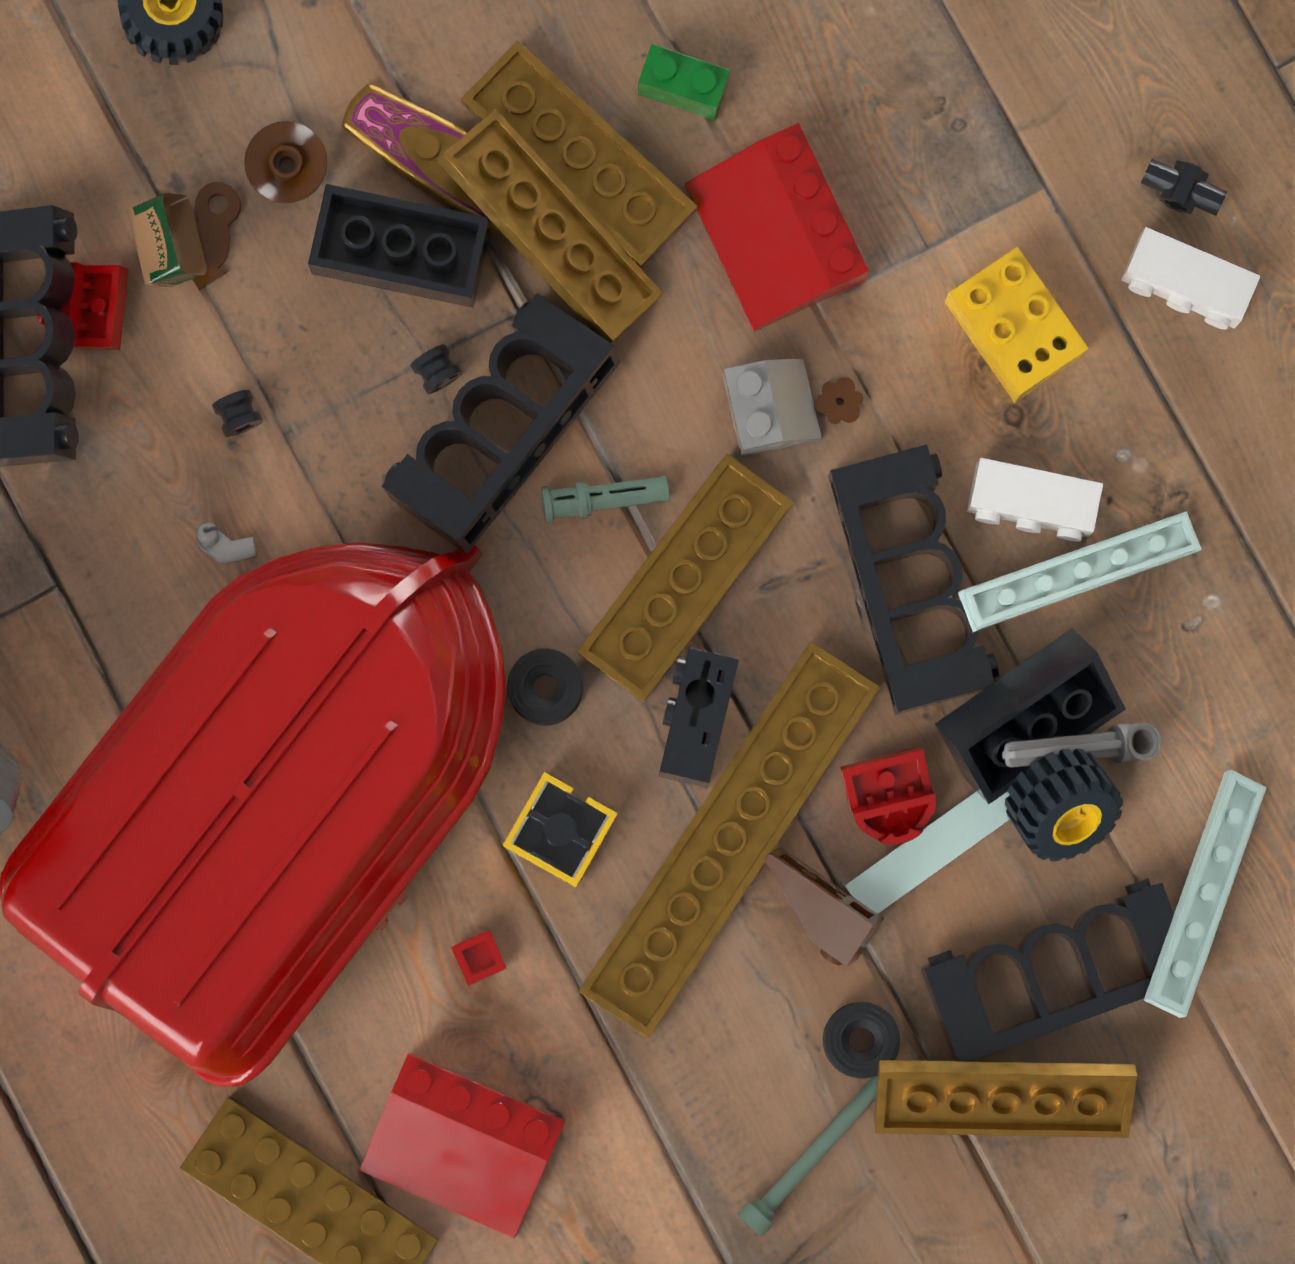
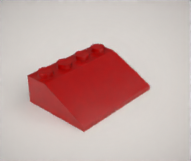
M799 123L761 139L685 183L692 201L698 206L697 212L753 332L866 282L869 270Z
M408 1053L359 1170L515 1238L565 1120L413 1053Z

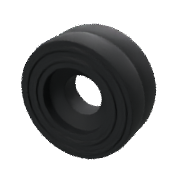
M542 648L532 650L516 661L508 676L507 690L513 708L523 719L533 724L547 726L566 720L576 711L583 694V681L580 670L569 656L558 650ZM542 675L553 677L558 684L556 694L549 699L539 698L533 691L534 681Z
M854 1002L839 1008L829 1018L823 1032V1047L829 1062L839 1072L849 1077L867 1079L878 1076L879 1060H896L900 1049V1032L893 1017L882 1007L868 1002ZM857 1028H866L873 1035V1046L867 1052L858 1053L850 1046L849 1037Z

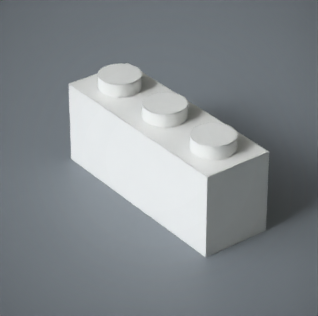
M1145 227L1138 238L1121 281L1128 283V288L1136 294L1145 297H1151L1152 294L1166 299V305L1182 313H1189L1192 310L1205 316L1204 321L1209 325L1226 330L1228 326L1235 329L1242 321L1260 275Z
M980 458L975 467L967 512L976 514L975 520L979 522L998 525L1000 524V519L1016 522V529L1021 531L1040 533L1041 528L1057 531V537L1060 539L1081 542L1082 537L1088 538L1094 532L1103 483Z

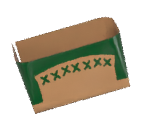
M166 192L127 209L145 285L173 287L205 275L207 271L190 198L170 205L188 195Z

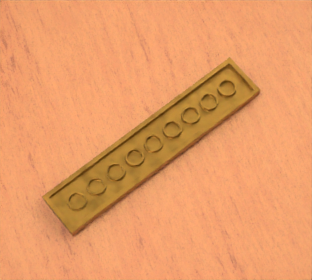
M809 642L578 991L579 993L648 1039L650 1038L766 862V857L773 851L880 689L878 685L813 642Z

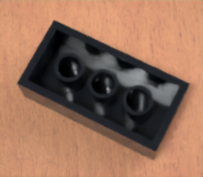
M326 184L308 265L313 275L474 308L490 235V220L484 216Z
M1072 628L936 722L935 725L965 780L989 805L1008 792L1011 784L1017 781L1016 777L1021 771H1025L1030 767L1007 766L1005 759L1002 757V751H1004L1006 743L1091 734L1126 708L1097 651Z

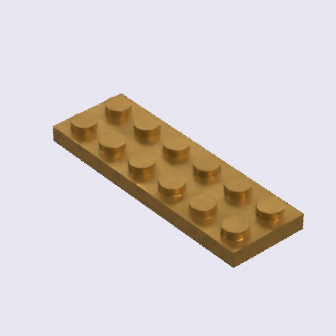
M518 40L461 98V103L480 121L494 109H497L640 268L697 211L698 206Z
M494 109L437 159V162L589 329L609 343L617 338L664 294L497 109Z
M726 453L578 649L577 654L644 703L794 502Z
M879 1060L874 1117L875 1133L1129 1138L1137 1081L1136 1065Z
M227 1097L180 1166L181 1170L319 1264H423L439 1240L231 1097Z

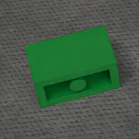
M651 44L638 81V95L716 120L729 82L730 70Z

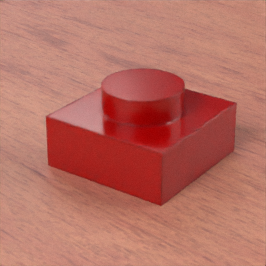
M490 930L451 947L468 986L507 969Z

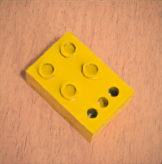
M1018 246L950 291L945 300L949 310L1014 403L1080 360L1089 349Z

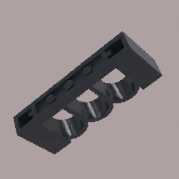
M54 205L0 211V467L76 460L79 433L76 427V419L68 417L74 407L75 387L68 372L60 367L67 361L73 350L75 332L72 321L60 308L67 303L73 292L75 281L73 266L65 255L75 254V240L78 231L74 220V213ZM41 258L45 265L46 274L40 290L32 297L26 299L3 301V262ZM41 315L45 321L46 334L40 349L26 357L3 359V319ZM41 373L46 383L45 399L41 406L33 413L27 415L4 417L3 376Z
M538 293L530 302L524 303L516 312L514 322L512 323L515 332L506 335L493 348L489 358L491 376H481L470 380L459 389L453 400L452 413L455 421L439 423L426 431L417 445L416 460L407 454L401 462L395 463L389 469L385 476V482L382 485V488L393 502L465 554H468L621 362L615 347ZM527 354L539 355L570 375L544 408L506 382V372L511 363L517 358ZM502 399L534 420L508 453L470 427V417L473 411L484 401ZM450 445H469L498 465L471 499L434 473V462L438 454Z
M927 444L830 470L828 475L895 715L979 693L993 684L994 678L999 677L994 654H987L984 645L973 648L978 631H972L961 600L952 598L959 589L962 580V568L956 553L946 544L937 542L946 524L945 507L940 497L933 492L938 486L937 479L942 477V469L937 454L930 455ZM909 498L922 501L930 508L934 516V528L929 537L918 542L871 554L860 510ZM918 554L937 556L946 564L949 570L950 583L945 593L935 598L887 610L875 566ZM942 609L953 612L961 619L965 626L966 638L960 650L949 655L903 667L891 626L892 621Z
M1147 878L1125 886L1127 895L1117 898L1119 905L1105 904L1090 908L1081 914L1073 929L1060 924L1039 926L1026 934L1019 944L1018 950L1012 946L996 944L983 946L973 952L967 961L964 954L954 957L951 950L927 958L930 966L921 969L953 1060L970 1062L1145 998L1174 916L1163 883L1151 885ZM1103 913L1115 915L1125 923L1146 975V978L1107 992L1103 991L1085 937L1088 925L1095 917ZM1053 933L1061 935L1072 946L1091 998L1048 1013L1031 967L1030 953L1032 946L1038 938L1045 934ZM998 953L1006 955L1013 960L1019 969L1036 1018L993 1033L976 989L974 975L977 965L983 958L990 954Z

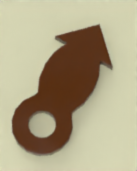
M212 182L205 185L196 197L195 208L199 216L196 226L207 266L205 275L192 279L199 291L229 272L228 270L220 269V267L226 261L230 250L231 236L229 226L237 219L241 211V200L237 191L231 185L224 182ZM223 196L227 199L228 207L223 213L215 214L209 210V202L213 197Z

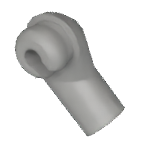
M212 523L202 524L197 530L196 542L199 548L218 563H229L257 557L253 536L232 541Z

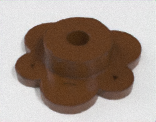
M840 378L835 384L833 382L824 383L822 386L823 394L815 402L817 411L827 415V419L831 424H838L841 420L847 423L856 421L860 414L858 406L863 402V395L859 391H855L854 382L849 378ZM841 399L843 405H838L836 400Z

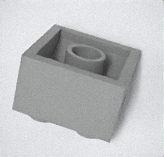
M804 359L762 360L724 369L723 382L741 457L822 440Z

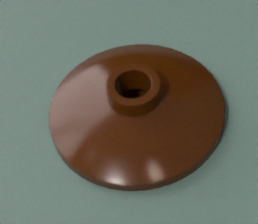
M290 121L276 122L262 128L251 139L245 153V171L252 187L264 198L277 203H294L309 197L319 188L327 171V154L320 138L308 127ZM284 160H292L295 163V167L290 172H283L280 170V164Z

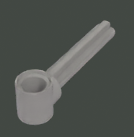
M1120 723L1112 725L1107 732L1008 742L1005 744L1004 751H1002V757L1005 759L1007 766L1021 767L1029 766L1035 760H1041L1048 753L1053 752L1055 755H1059L1061 749L1067 748L1073 753V750L1078 748L1083 749L1086 753L1090 752L1096 759L1110 757L1116 763L1148 761L1158 754L1161 748V736L1156 727L1149 723ZM1133 735L1135 736V739H1136V745H1135V748H1134V749H1133V746H1132V737H1133Z

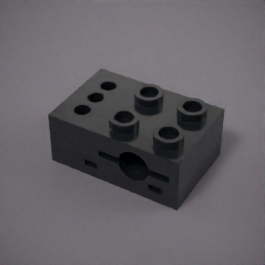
M690 647L687 657H678L672 684L678 685L680 688L677 698H668L662 725L670 726L658 777L708 788L739 659Z

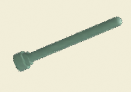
M878 1076L871 1078L761 1201L757 1198L752 1204L747 1202L737 1213L759 1236L762 1237L772 1227L773 1224L770 1221L776 1216L773 1213L775 1209L876 1099Z

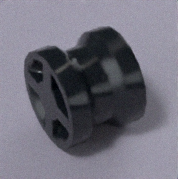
M445 344L428 350L410 364L413 372L421 375L423 378V388L427 394H433L445 388L462 375L459 366L452 364L449 360L450 352Z
M241 390L229 394L212 404L215 414L221 416L223 420L221 429L225 437L242 434L263 422L260 413L254 411L252 407L253 396L250 390Z

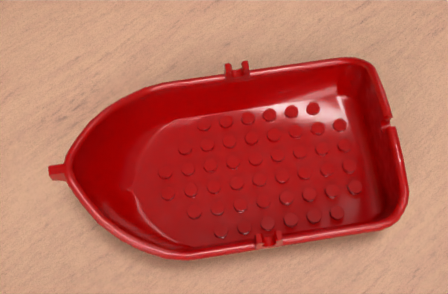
M355 542L315 547L282 556L238 576L210 599L11 853L0 877V898L4 918L22 936L82 983L79 995L94 1006L118 1012L166 1051L180 1059L205 1082L218 1087H234L244 1085L256 1078L272 1063L373 930H383L389 922L387 916L397 904L401 906L406 901L408 896L404 890L474 801L491 769L502 727L506 686L503 649L494 619L480 585L470 573L471 569L483 555L482 551L474 545L468 554L457 549L454 552L440 555L403 546Z

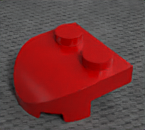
M76 261L70 262L73 266L75 277L73 292L67 303L60 310L66 313L73 323L75 332L74 348L81 350H120L129 269L121 265H83ZM37 316L38 322L45 326L42 316Z
M921 746L840 766L850 812L863 832L883 844L890 845L909 842L922 834V829L928 823L931 815L935 813L936 797L932 790L925 755Z

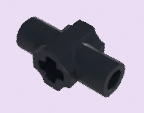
M1151 159L1141 181V184L1162 192L1159 201L1163 202L1168 208L1180 213L1191 214L1194 207L1217 216L1228 192L1207 183L1206 180L1209 174L1202 170L1201 167L1190 162L1178 160L1173 168L1155 159Z

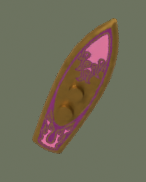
M367 84L354 96L346 109L341 124L346 132L398 173L450 210L487 217L437 162V159L469 131L373 84ZM490 220V231L506 238Z

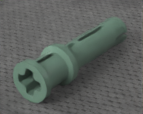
M666 475L655 478L589 487L583 481L576 482L574 487L550 490L548 486L541 487V497L545 522L550 524L556 518L577 515L581 519H586L592 515V511L663 501L669 502V490Z

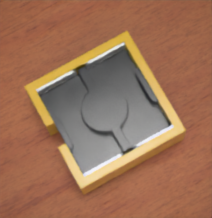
M544 772L502 846L577 888L617 818L618 813L590 797L587 798L586 802L572 795L574 788Z

